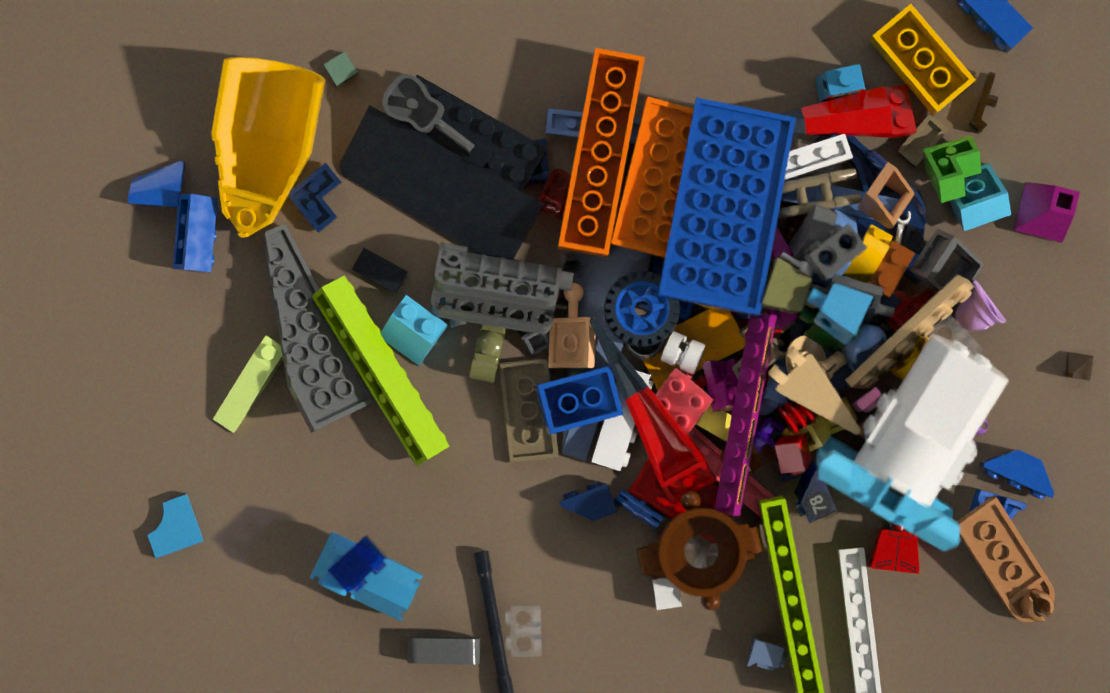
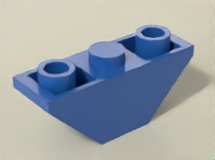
M1011 450L980 462L979 467L985 469L983 474L994 479H998L1001 476L1008 480L1007 485L1021 490L1022 486L1030 489V495L1038 499L1044 500L1045 497L1053 498L1055 494L1042 460L1023 451Z

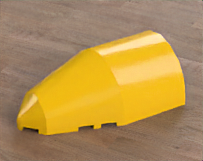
M233 57L224 59L211 134L216 148L215 164L218 165L220 180H218L222 213L226 219H230L239 232L238 236L242 238L248 237L273 223L312 154L325 79L316 72L296 65L260 58Z

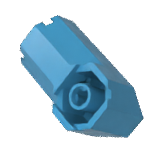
M332 531L312 571L310 579L315 580L318 577L320 578L318 584L343 596L350 592L352 593L350 598L402 621L405 615L401 612L405 613L408 610L420 585V582L416 581V579L421 580L424 574Z

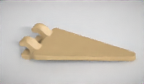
M792 346L786 352V355L797 364L792 371L786 375L777 365H774L768 371V374L779 383L776 387L777 392L856 435L860 433L859 426L811 353L804 357Z

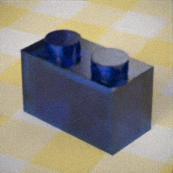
M367 534L327 571L347 593L352 589L357 593L368 583L365 578L371 572L376 575L386 566L384 560L388 556Z

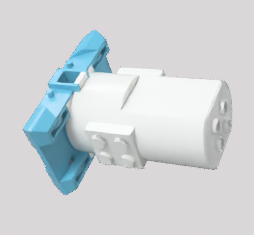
M932 334L897 392L890 389L888 394L883 393L876 404L878 410L875 415L872 416L870 414L863 425L866 442L859 452L831 435L823 447L816 449L818 478L942 551L957 546L959 543L960 526L958 522L952 519L953 508L936 496L942 487L949 490L952 485L956 486L963 476L961 470L965 464H970L977 453L973 437L1009 382L1008 378L989 363L990 360L978 353L976 355L970 353L967 347L956 340L951 342L942 336Z

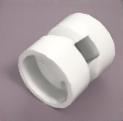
M673 331L660 361L672 366L679 364L681 370L694 374L706 345L694 339L689 342L686 336Z

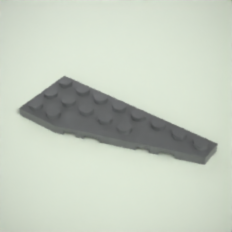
M285 223L264 232L261 236L288 389L312 433L376 402L312 298V295L319 288Z

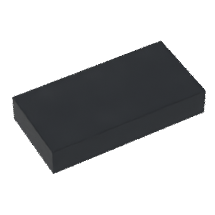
M366 248L362 249L352 268L355 272L394 293H397L408 271Z

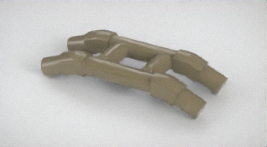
M840 170L784 182L782 193L795 190L798 205L779 209L777 220L808 214L815 203L828 209L860 203L862 197L859 193L833 198L830 183L856 178V170ZM820 185L823 200L808 203L805 188Z

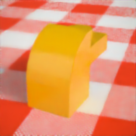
M871 224L862 239L867 249L851 261L850 266L843 274L854 280L868 283L884 258L893 236Z

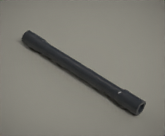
M489 551L474 553L477 574L480 579L497 673L498 692L514 693L493 586Z

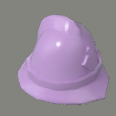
M974 280L972 284L975 287L972 288V294L956 310L955 319L958 326L965 331H983L995 323H1005L1006 319L988 297L981 285Z

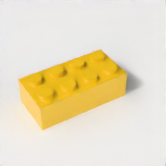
M909 4L868 40L933 116L976 81L912 4Z

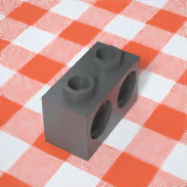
M840 224L836 225L827 232L829 238L824 242L817 240L807 248L809 253L804 258L822 281L829 279L867 249V246L850 224L843 227ZM840 236H844L849 240L848 249L840 247L838 242ZM820 252H826L829 255L830 260L827 265H823L819 261L818 256Z

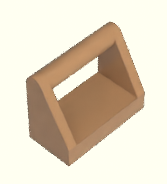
M887 162L857 208L891 229L913 198L914 192L899 170ZM884 185L901 195L890 214L877 197Z

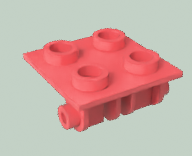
M675 368L655 395L688 435L714 399L691 380L693 378L692 374L686 371L682 373L679 369Z

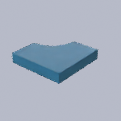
M188 494L163 502L164 514L162 522L155 531L147 535L155 558L203 542L204 539Z

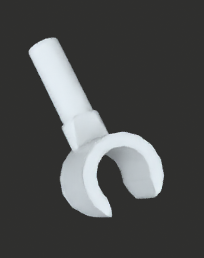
M910 211L907 213L906 220L899 218L896 222L897 233L895 242L900 245L905 225L911 219Z
M785 252L781 254L780 257L798 267L806 275L812 276L813 268L808 262L796 260Z

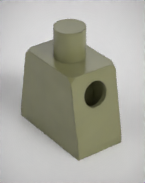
M780 258L770 260L761 308L791 314L801 312L804 305L815 309V306L806 302L812 292L809 291L812 278Z

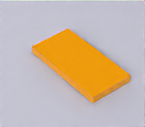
M720 308L708 309L675 326L673 331L686 336L689 342L694 339L706 345L695 372L703 369V363L710 360L719 361L743 349L745 345V340L740 335V329L730 310ZM672 332L668 335L663 349L655 357L642 359L657 390L661 388L675 368L679 369L682 373L685 372L680 369L679 364L672 366L660 361Z

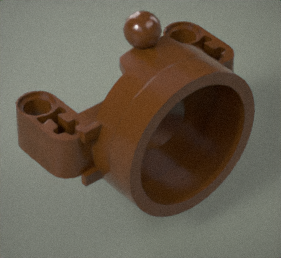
M687 491L681 497V505L686 510L677 514L666 525L659 542L649 543L646 547L636 549L642 575L654 574L655 579L667 577L682 592L701 597L702 606L706 610L713 611L720 606L721 598L719 594L728 590L737 582L743 573L746 561L755 559V553L764 551L760 528L758 525H737L731 518L719 511L699 507L701 503L700 496L694 491ZM698 534L710 536L718 547L715 561L704 568H697L691 565L685 557L687 542L691 537Z

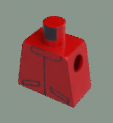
M891 522V529L879 528L868 567L871 569L919 574L918 536L906 531L905 528L894 522Z

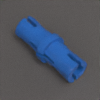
M624 489L620 491L614 500V503L632 513L633 518H639L654 530H656L664 518L646 506L645 501L642 500L640 502L624 491Z

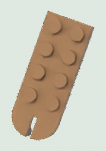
M991 496L957 521L960 526L959 536L1005 608L1013 617L1023 622L1045 621L1044 617L1035 611L1032 602L1034 601L1042 614L1048 617L1052 616L1055 600L1054 588L997 497Z

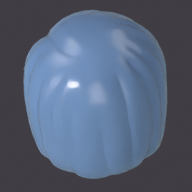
M870 324L860 325L857 337L848 346L846 345L841 349V352L847 359L846 364L852 373L887 341L886 335L881 328Z

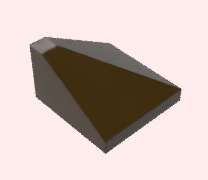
M1068 352L1065 377L1090 381L1093 356Z

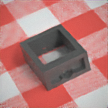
M937 228L910 268V271L934 293L938 294L957 275L968 279L972 283L985 264L955 236ZM955 252L961 259L944 285L941 286L934 279L951 253Z

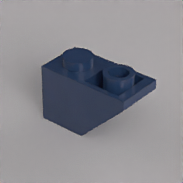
M600 481L587 485V491L578 494L577 490L563 494L564 500L559 501L561 507L592 521L617 512L607 484L601 485Z

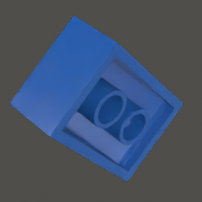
M610 366L534 386L547 435L623 415Z

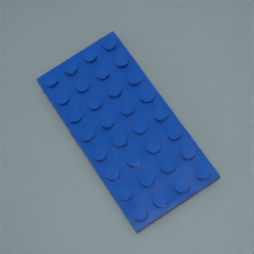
M696 97L658 296L754 316L760 315L796 121L795 117Z

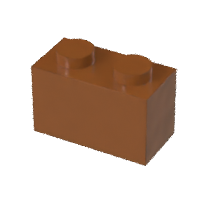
M895 241L890 242L884 258L868 283L883 288L881 297L889 298L915 253Z

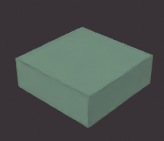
M345 52L324 64L337 87L358 75Z

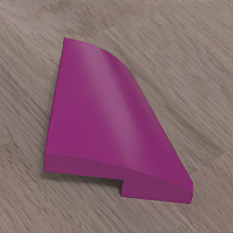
M732 359L727 362L710 360L703 363L709 396L714 399L711 403L713 412L733 410L738 379L732 367L741 359Z

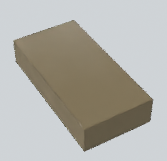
M930 113L916 128L917 132L910 135L896 151L914 168L924 159L923 149L935 146L949 130Z

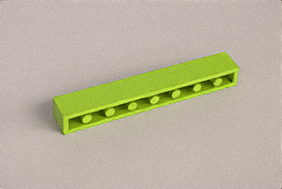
M345 275L321 287L312 295V298L416 467L450 447L445 435L434 422L431 412L426 409L418 391L410 383L405 370L394 357L393 350L386 344L380 329L370 318L367 308L361 303L353 285L348 282Z
M780 495L757 500L796 693H824L786 499Z

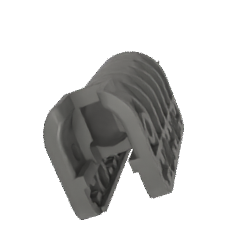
M440 242L430 303V311L433 315L441 318L544 334L551 330L555 307L567 309L568 301L558 298L559 289L571 291L574 273L561 271L562 267L467 252L468 247ZM439 303H443L444 307L440 308ZM469 306L473 311H464L460 307ZM518 314L522 316L523 319H513L510 317V315ZM539 320H544V321H543L544 323L541 324V323H539L538 321H539Z

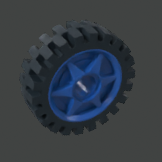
M648 271L632 272L621 277L610 288L604 305L605 318L610 330L623 342L642 347L654 345L668 337L675 328L679 318V300L658 296L661 281L660 275ZM639 302H645L649 306V313L645 316L638 315L635 312V305Z

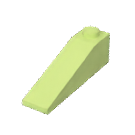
M266 335L213 420L233 433L236 431L283 362L279 342Z

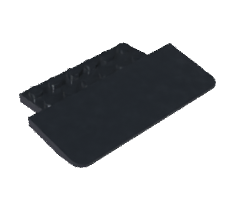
M418 74L416 78L423 82L431 97L438 100L444 106L445 110L441 119L474 145L477 144L492 154L485 166L481 167L468 155L469 153L436 127L428 133H422L415 129L411 123L396 120L369 105L340 162L341 173L351 181L481 255L514 260L544 205L523 192L548 149Z

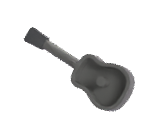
M409 74L401 75L386 89L382 105L385 112L392 118L411 123L415 129L422 133H428L436 127L469 153L468 155L481 167L485 166L491 158L492 154L477 144L474 145L441 119L445 110L444 106L438 100L431 97L423 82L415 76Z

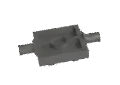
M834 274L826 288L812 283L810 285L809 291H812L814 288L826 295L832 285L837 283L873 296L861 323L869 324L872 317L877 313L890 318L893 316L895 307L880 304L883 288L871 283H864L847 276Z

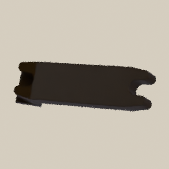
M992 72L987 74L974 117L969 123L978 131L977 134L981 133L988 125L981 119L985 106L988 105L995 108L998 101L997 96L990 94L996 75Z

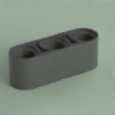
M407 637V663L480 664V638Z

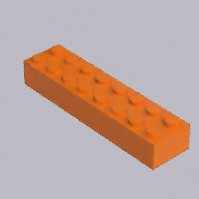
M595 48L558 249L608 258L645 60L644 56Z

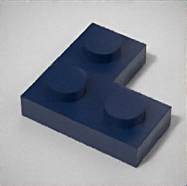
M324 163L294 187L288 195L318 233L338 218L323 199L342 183L327 163Z

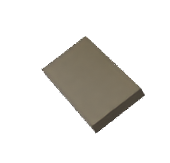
M548 358L498 363L509 463L559 458L556 433L549 435L546 433L534 387L551 382Z

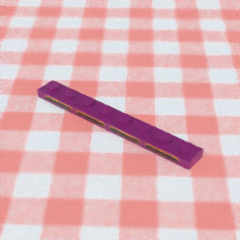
M760 312L759 316L750 315L714 508L716 511L733 516H740L777 317L776 315Z

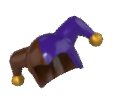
M766 417L755 431L748 469L750 476L764 464L777 457L776 443L772 439L774 431L781 432L782 435H790L792 431L773 417ZM724 450V451L721 453V455H720L722 465H723V459H724L725 450Z

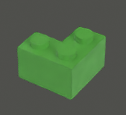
M972 136L923 149L925 171L941 203L966 196L964 178L981 173L980 151Z

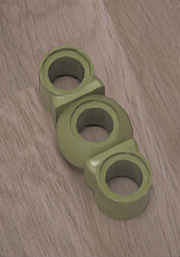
M481 324L469 378L494 383L506 328Z

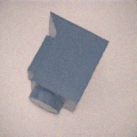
M753 638L745 665L749 667L755 664L757 667L774 671V668H783L787 653H784L783 646Z

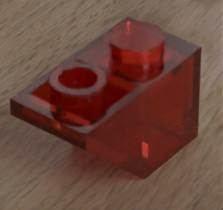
M927 288L901 301L895 308L892 318L888 317L886 322L897 332L936 294Z

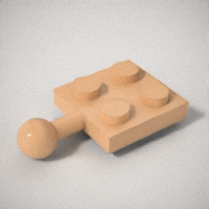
M572 283L571 291L564 290V297L568 301V318H553L549 334L548 368H594L595 332L590 323L591 317H578V302L583 298L584 291L577 283Z

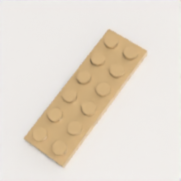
M957 275L846 379L847 383L852 388L870 389L879 381L878 376L884 370L886 372L890 371L898 363L896 359L900 355H906L911 352L916 346L914 342L921 336L923 338L928 336L934 330L933 325L939 319H946L953 312L952 307L958 301L962 303L972 294L970 290L975 286L968 279Z

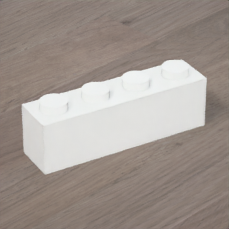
M637 371L651 389L653 381L649 380L650 375ZM616 381L623 415L604 420L591 462L620 471L622 466L627 467L631 453L626 451L629 442L634 444L638 429L634 428L635 422Z

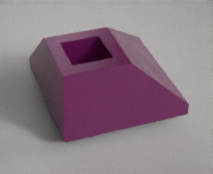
M1025 182L1013 231L1063 243L1074 218L1080 192L1055 185Z

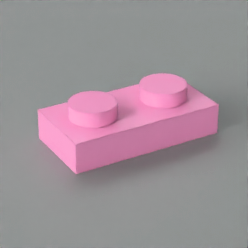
M876 387L872 388L851 406L857 413L861 411L867 413L876 407L878 398L882 394Z

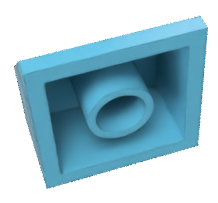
M990 163L981 166L980 174L964 178L966 196L950 200L954 215L963 231L1011 215L1008 192Z
M405 295L381 331V335L385 342L419 366L448 325Z

